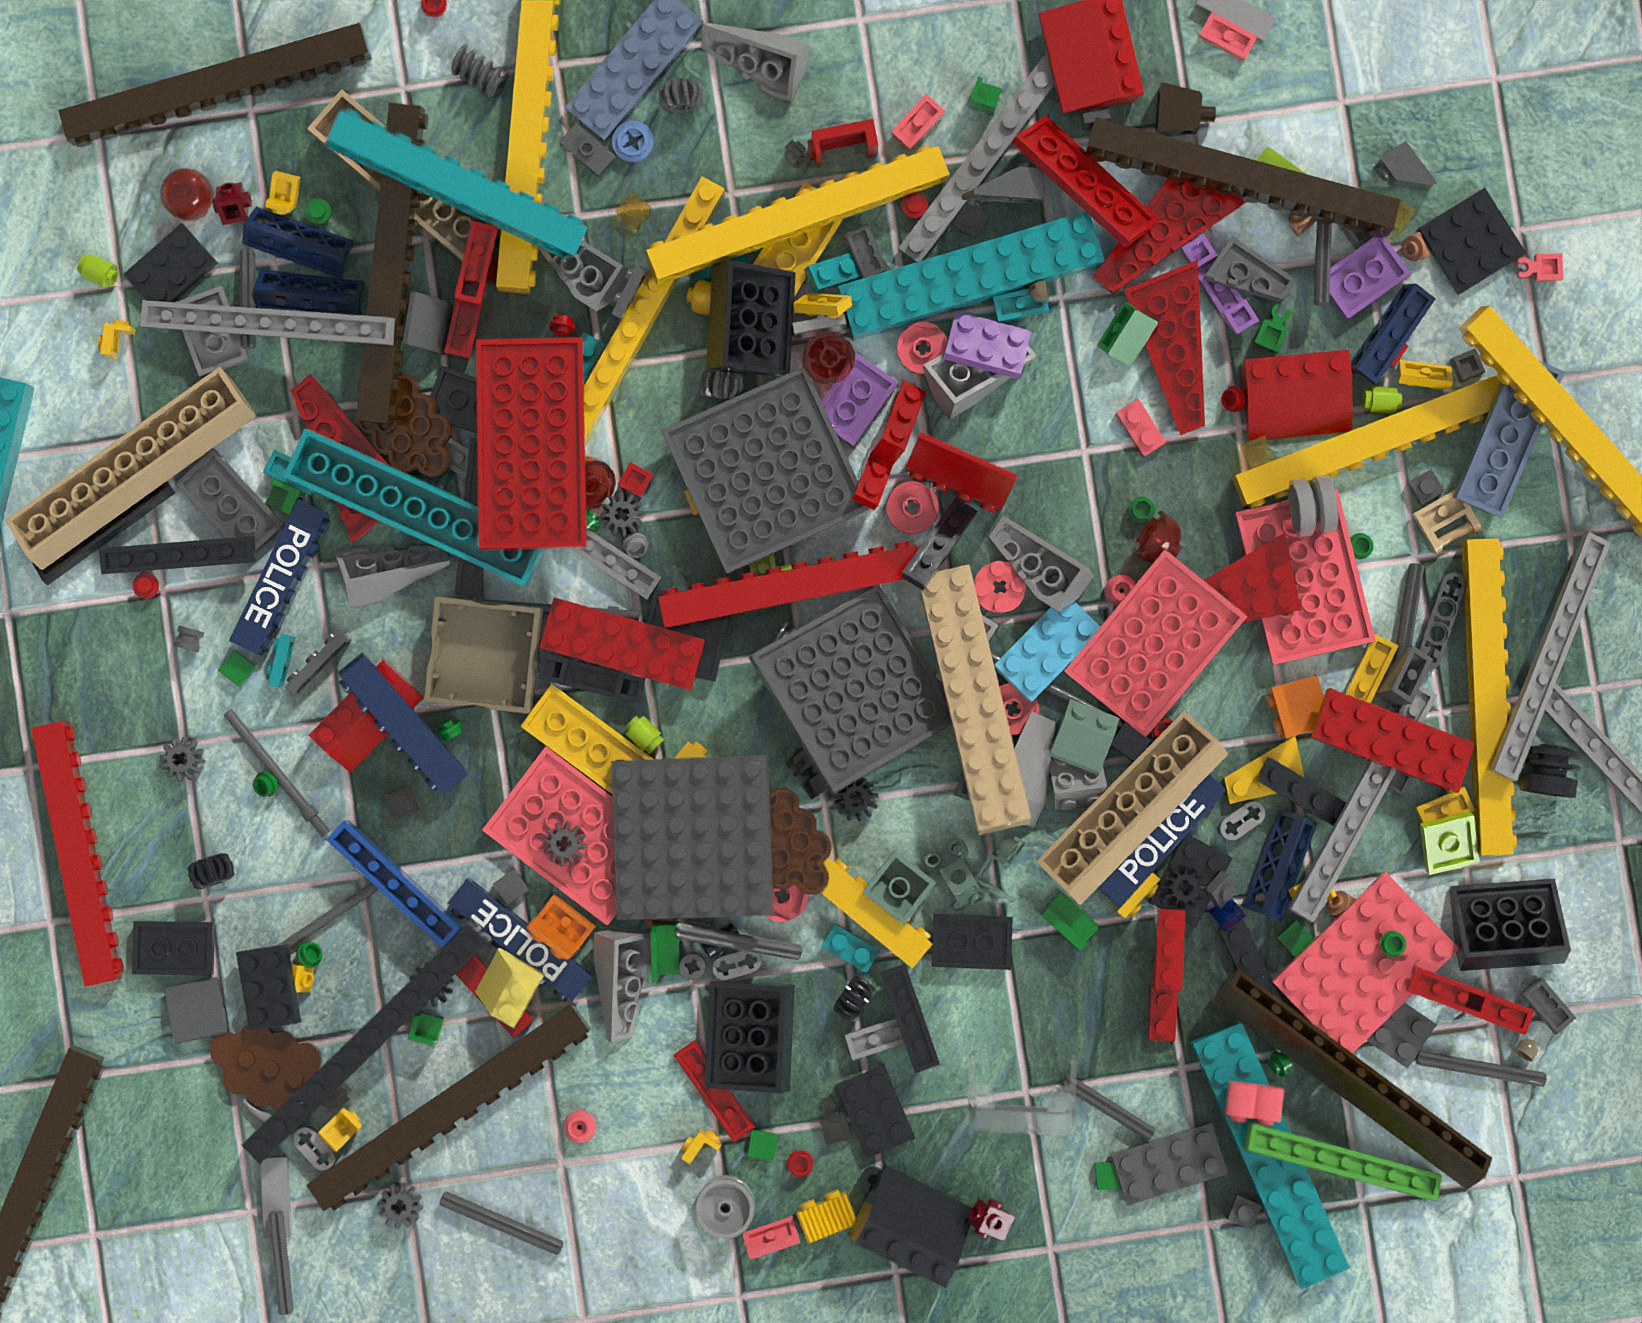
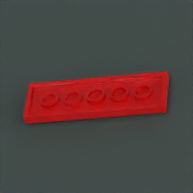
M1047 115L1015 136L1012 144L1124 248L1153 228L1159 219L1098 162L1092 160L1090 156H1086V151Z
M554 597L539 648L692 691L706 640Z
M1331 688L1326 689L1311 735L1313 740L1453 793L1460 792L1475 743Z

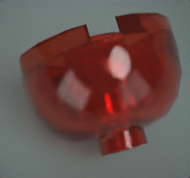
M178 168L170 172L164 178L160 188L161 201L165 209L175 218L185 222L196 221L204 217L211 207L212 198H215L214 188L210 180L200 171L191 168Z
M825 331L816 334L806 343L802 352V365L811 380L819 384L832 385L841 382L850 374L855 365V352L849 340H846L837 332Z
M585 456L586 510H592L602 506L601 502L607 497L610 498L612 496L616 480L615 474L608 464L597 457Z
M1164 511L1157 512L1160 515L1158 519L1152 517L1136 540L1140 544L1138 550L1134 547L1132 549L1133 555L1147 563L1153 564L1164 550L1176 557L1182 549V546L1179 544L1182 538L1181 528L1177 521Z

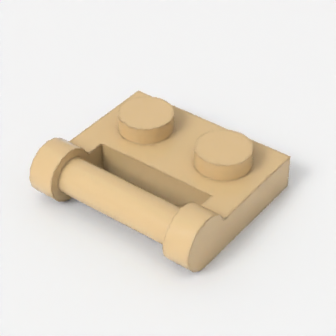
M1456 489L1412 514L1428 541L1431 551L1435 555L1442 552L1443 547L1457 539L1481 529V524L1470 505L1453 498ZM1461 516L1465 517L1466 523L1437 538L1434 533L1435 531Z

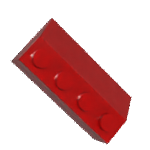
M382 660L376 666L413 709L424 699V696L388 661ZM353 691L308 735L330 757L349 772H352L389 734L388 731L382 733L373 722L376 717L370 711L365 713L358 706L356 701L359 698Z

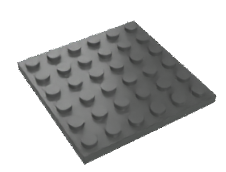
M805 366L661 430L726 575L870 510V508L851 499L858 480Z
M880 585L871 588L748 657L830 795L952 725L942 687Z
M768 755L611 761L617 920L774 915Z

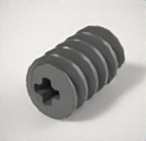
M463 44L452 61L451 73L454 76L460 74L462 81L468 80L469 86H477V90L480 93L486 91V97L492 99L504 88L509 72L502 77L501 66L493 71L494 62L492 60L484 65L485 56L481 55L478 59H475L477 51L473 49L470 53H466L468 44Z

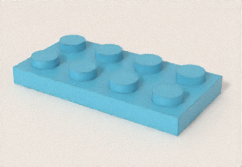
M1075 601L1061 612L1050 607L994 664V668L1031 703L1078 655L1100 626Z

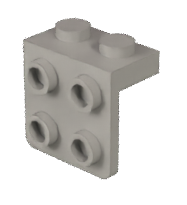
M810 282L802 285L794 298V302L806 293H814ZM838 286L817 292L818 294L840 295ZM795 310L793 312L795 339L809 340L816 338L817 334L827 333V335H835L841 333L843 329H847L844 313L840 317L829 318L828 315L807 316L805 313H795Z
M1051 757L1050 775L1053 785L1055 811H1070L1079 807H1090L1107 790L1103 766L1099 775Z

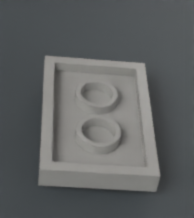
M222 285L175 302L230 306ZM182 330L200 378L206 377L218 367L224 370L250 360L247 350L243 349L240 345V334Z

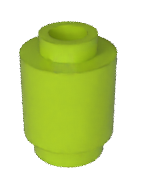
M84 254L77 265V272L81 274L82 278L103 288H108L110 285L113 286L119 276L115 264L95 254Z
M1371 386L1370 389L1363 390L1362 409L1368 410L1371 413L1395 414L1396 410L1401 408L1402 394L1398 393L1397 388Z
M635 716L626 725L628 732L625 735L643 752L646 751L649 755L664 741L660 736L662 733L645 716L640 719Z

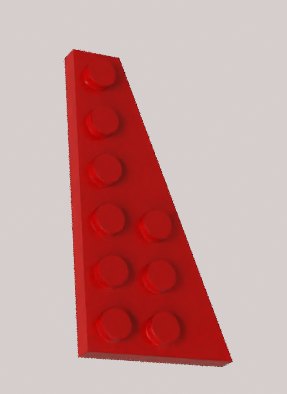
M1166 180L1146 206L1159 219L1156 225L1126 248L1118 243L1093 275L1092 279L1113 294L1248 202L1233 195L1222 196L1215 190L1207 188L1204 190L1196 189L1189 183H1175Z
M1198 260L1124 289L1130 304L1158 322L1145 345L1181 436L1205 427Z
M309 374L291 390L306 429L313 430L389 465L312 374ZM336 501L352 544L380 522Z
M1285 533L1204 580L1247 615V618L1242 623L1301 611Z

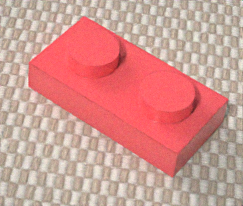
M1212 12L1199 38L1244 62L1257 36Z
M925 94L891 131V135L911 151L945 114V110Z
M1139 398L1115 413L1142 457H1145L1166 443Z
M793 1216L742 1233L750 1260L801 1243Z

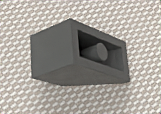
M1404 141L1376 163L1378 175L1383 181H1388L1391 186L1428 191L1437 183L1407 141Z
M1409 646L1387 669L1375 694L1394 707L1412 704L1433 659L1415 646Z

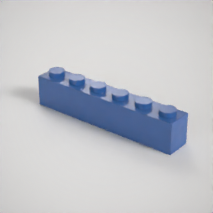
M344 820L326 839L441 948H444L464 928L350 820Z

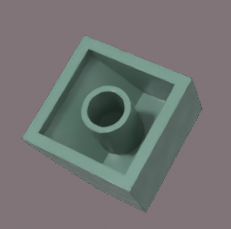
M1070 699L1061 717L1049 756L1099 775L1114 738L1119 718Z
M893 850L862 892L902 924H905L935 886L936 882L897 851Z

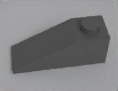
M1031 163L1018 164L1017 168L962 194V200L1034 204L1044 199L1043 171L1033 167Z

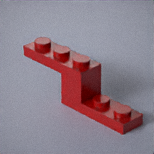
M476 221L471 222L454 297L456 303L444 351L446 354L467 359L471 358L488 284L486 279L497 236V226Z
M905 380L901 382L886 423L871 443L851 499L874 511L879 506L892 467L906 450L926 391Z
M1157 909L1155 960H1151L1148 1040L1175 1041L1177 993L1182 991L1185 910Z
M1417 966L1414 967L1406 989L1407 992L1524 1035L1527 1033L1535 1011Z

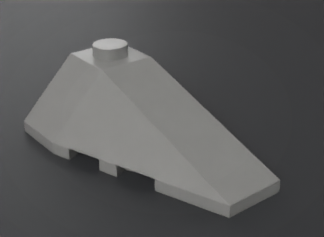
M706 22L703 24L701 48L725 65L730 64L742 72L741 76L745 79L751 78L762 86L761 90L765 93L790 102L793 101L807 68L810 43L787 35Z
M583 240L576 255L569 260H565L538 247L547 261L557 271L559 277L571 290L570 292L573 296L595 311L612 303L618 292L621 293L626 286L623 280L628 269Z
M1029 346L1023 368L1037 357ZM944 354L923 365L933 399L949 420L972 407L1011 378L943 359Z
M1005 516L1001 518L989 536L1034 595L1058 612H1061L1080 598L1094 577L1088 567Z
M434 545L411 546L408 550H395L394 546H385V550L370 551V547H357L335 552L344 593L350 608L377 602L450 565L446 551Z
M1031 711L1014 746L1031 816L1030 824L1026 825L1030 827L1035 826L1045 806L1051 763L1049 754L1053 745L1056 723L1034 711Z
M610 929L594 933L593 954L607 1040L615 1042L632 1037L640 1009L637 1002L641 989L646 987L647 981L644 980L648 965H651V930Z

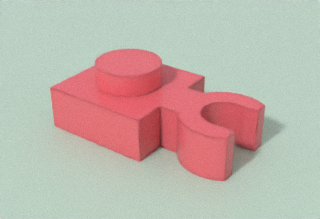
M1562 253L1534 255V262L1528 258H1520L1516 261L1517 265L1523 264L1526 267V272L1516 274L1518 279H1525L1534 274L1535 282L1563 280Z

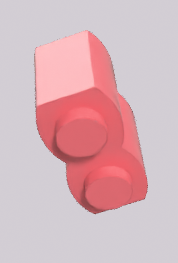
M1228 1081L1224 1113L1230 1115V1120L1246 1122L1247 1118L1257 1119V1124L1273 1126V1121L1280 1122L1284 1089L1275 1086Z

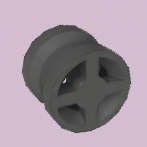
M178 625L177 631L179 635L178 639L174 640L173 646L199 652L200 646L198 643L203 638L204 632Z
M698 953L685 955L679 965L680 973L688 980L699 979L706 970L705 959Z

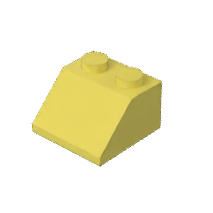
M499 948L475 992L490 1015L514 1028L523 1016L545 973Z

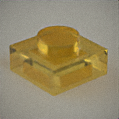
M631 192L617 208L616 213L634 229H637L650 214L652 207L634 192Z
M1395 195L1393 198L1400 199L1394 230L1400 233L1417 210Z
M1265 436L1240 445L1249 470L1274 461Z

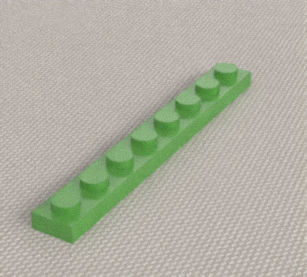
M1248 1124L1243 1149L1245 1151L1426 1200L1438 1201L1442 1178L1440 1174L1261 1125Z

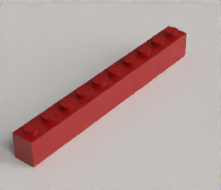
M909 541L894 543V549L884 551V546L868 549L869 554L859 556L858 551L842 554L843 559L833 561L832 556L817 559V565L807 566V561L791 564L792 570L782 571L781 567L766 569V575L756 577L755 572L741 574L740 580L730 582L729 577L714 580L715 585L704 587V583L701 582L688 585V591L678 592V587L662 590L663 596H658L657 598L663 627L667 628L903 580L901 574L918 551L917 545L910 546Z
M67 721L32 727V736L84 986L87 987L121 979V973H124V964L121 957L118 958L116 947L119 946L117 933L113 932L111 926L113 911L111 906H107L105 896L108 895V887L106 881L102 880L100 873L103 863L101 856L96 853L95 849L97 834L94 828L91 829L89 818H92V810L90 804L86 803L84 796L87 786L84 777H81L79 772L81 757L74 748L73 741L76 740L74 727L70 726Z

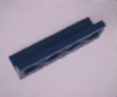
M259 207L254 208L248 217V221H245L243 225V245L338 278L344 272L345 258L352 249L354 240ZM259 217L268 220L269 223H260L256 219ZM288 227L294 231L286 232L281 230V228ZM306 236H314V237H317L318 240H313V241H312V240L306 239L305 237H306ZM337 244L343 246V248L338 250L330 247V245Z
M260 269L254 286V300L256 308L361 315L360 299L364 289V281ZM265 279L277 281L273 284L264 283ZM294 283H302V284H303L302 286H299V287H293V286H291V284H294ZM319 286H328V287H329L328 289H325V290H319V289H317V287H319ZM354 289L355 293H345L343 290Z
M1417 283L1403 284L1351 360L1352 374H1360L1372 384H1378L1436 298Z
M1278 809L1245 899L1244 908L1282 921L1291 897L1288 890L1295 886L1317 822ZM1284 818L1294 819L1291 829L1283 833L1281 826ZM1281 842L1283 845L1282 854L1275 858L1272 852L1273 848ZM1272 867L1274 876L1272 880L1265 882L1263 877L1265 870ZM1263 891L1265 900L1262 908L1254 906L1253 903L1256 895Z

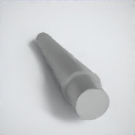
M247 1099L242 1101L247 1110L262 1124L272 1116L254 1106Z

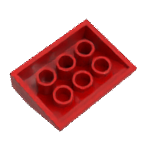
M1082 0L1038 14L1062 114L1086 111L1095 107L1104 108L1133 103L1144 94L1122 0Z
M1349 350L1246 359L1240 364L1242 389L1246 393L1244 408L1248 442L1343 433L1353 430L1352 370Z
M920 432L905 471L909 472L908 477L922 482L923 479L933 483V488L944 493L947 490L957 493L956 498L966 503H970L971 500L980 503L982 510L992 514L995 511L1001 512L1018 477L1013 472Z

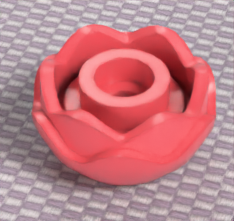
M1126 575L1112 577L1106 584V599L1117 607L1134 587L1135 581ZM1121 588L1124 589V593H1120L1119 590Z
M576 1110L565 1118L563 1125L564 1133L574 1143H585L595 1135L596 1120L586 1111ZM577 1125H581L582 1129H578Z

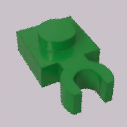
M1275 304L1270 311L1272 320H1263L1253 343L1275 354L1279 353L1288 332V328L1282 326V324L1291 317L1292 313L1288 309L1284 317L1278 316V304Z

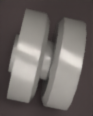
M1315 476L1311 481V485L1305 478L1290 480L1288 486L1289 509L1292 525L1297 537L1311 536L1315 528L1321 534L1336 532L1338 527V507L1334 485L1330 476Z
M725 1174L712 1178L705 1183L697 1199L696 1214L698 1222L706 1232L714 1237L727 1239L740 1235L753 1220L755 1209L753 1191L745 1181L737 1176ZM723 1203L729 1204V1211H723V1207L720 1206Z

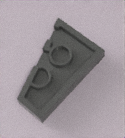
M1231 236L1203 278L1204 280L1278 303L1284 300L1296 282L1295 278L1233 236Z

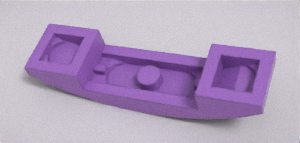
M1204 234L1181 247L1188 263L1198 260L1199 283L1218 313L1236 335L1259 322L1246 299L1243 300L1236 289L1203 279L1217 258L1216 252Z

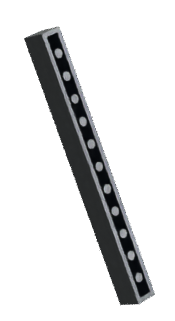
M473 919L241 1146L261 1164L492 939L489 934Z

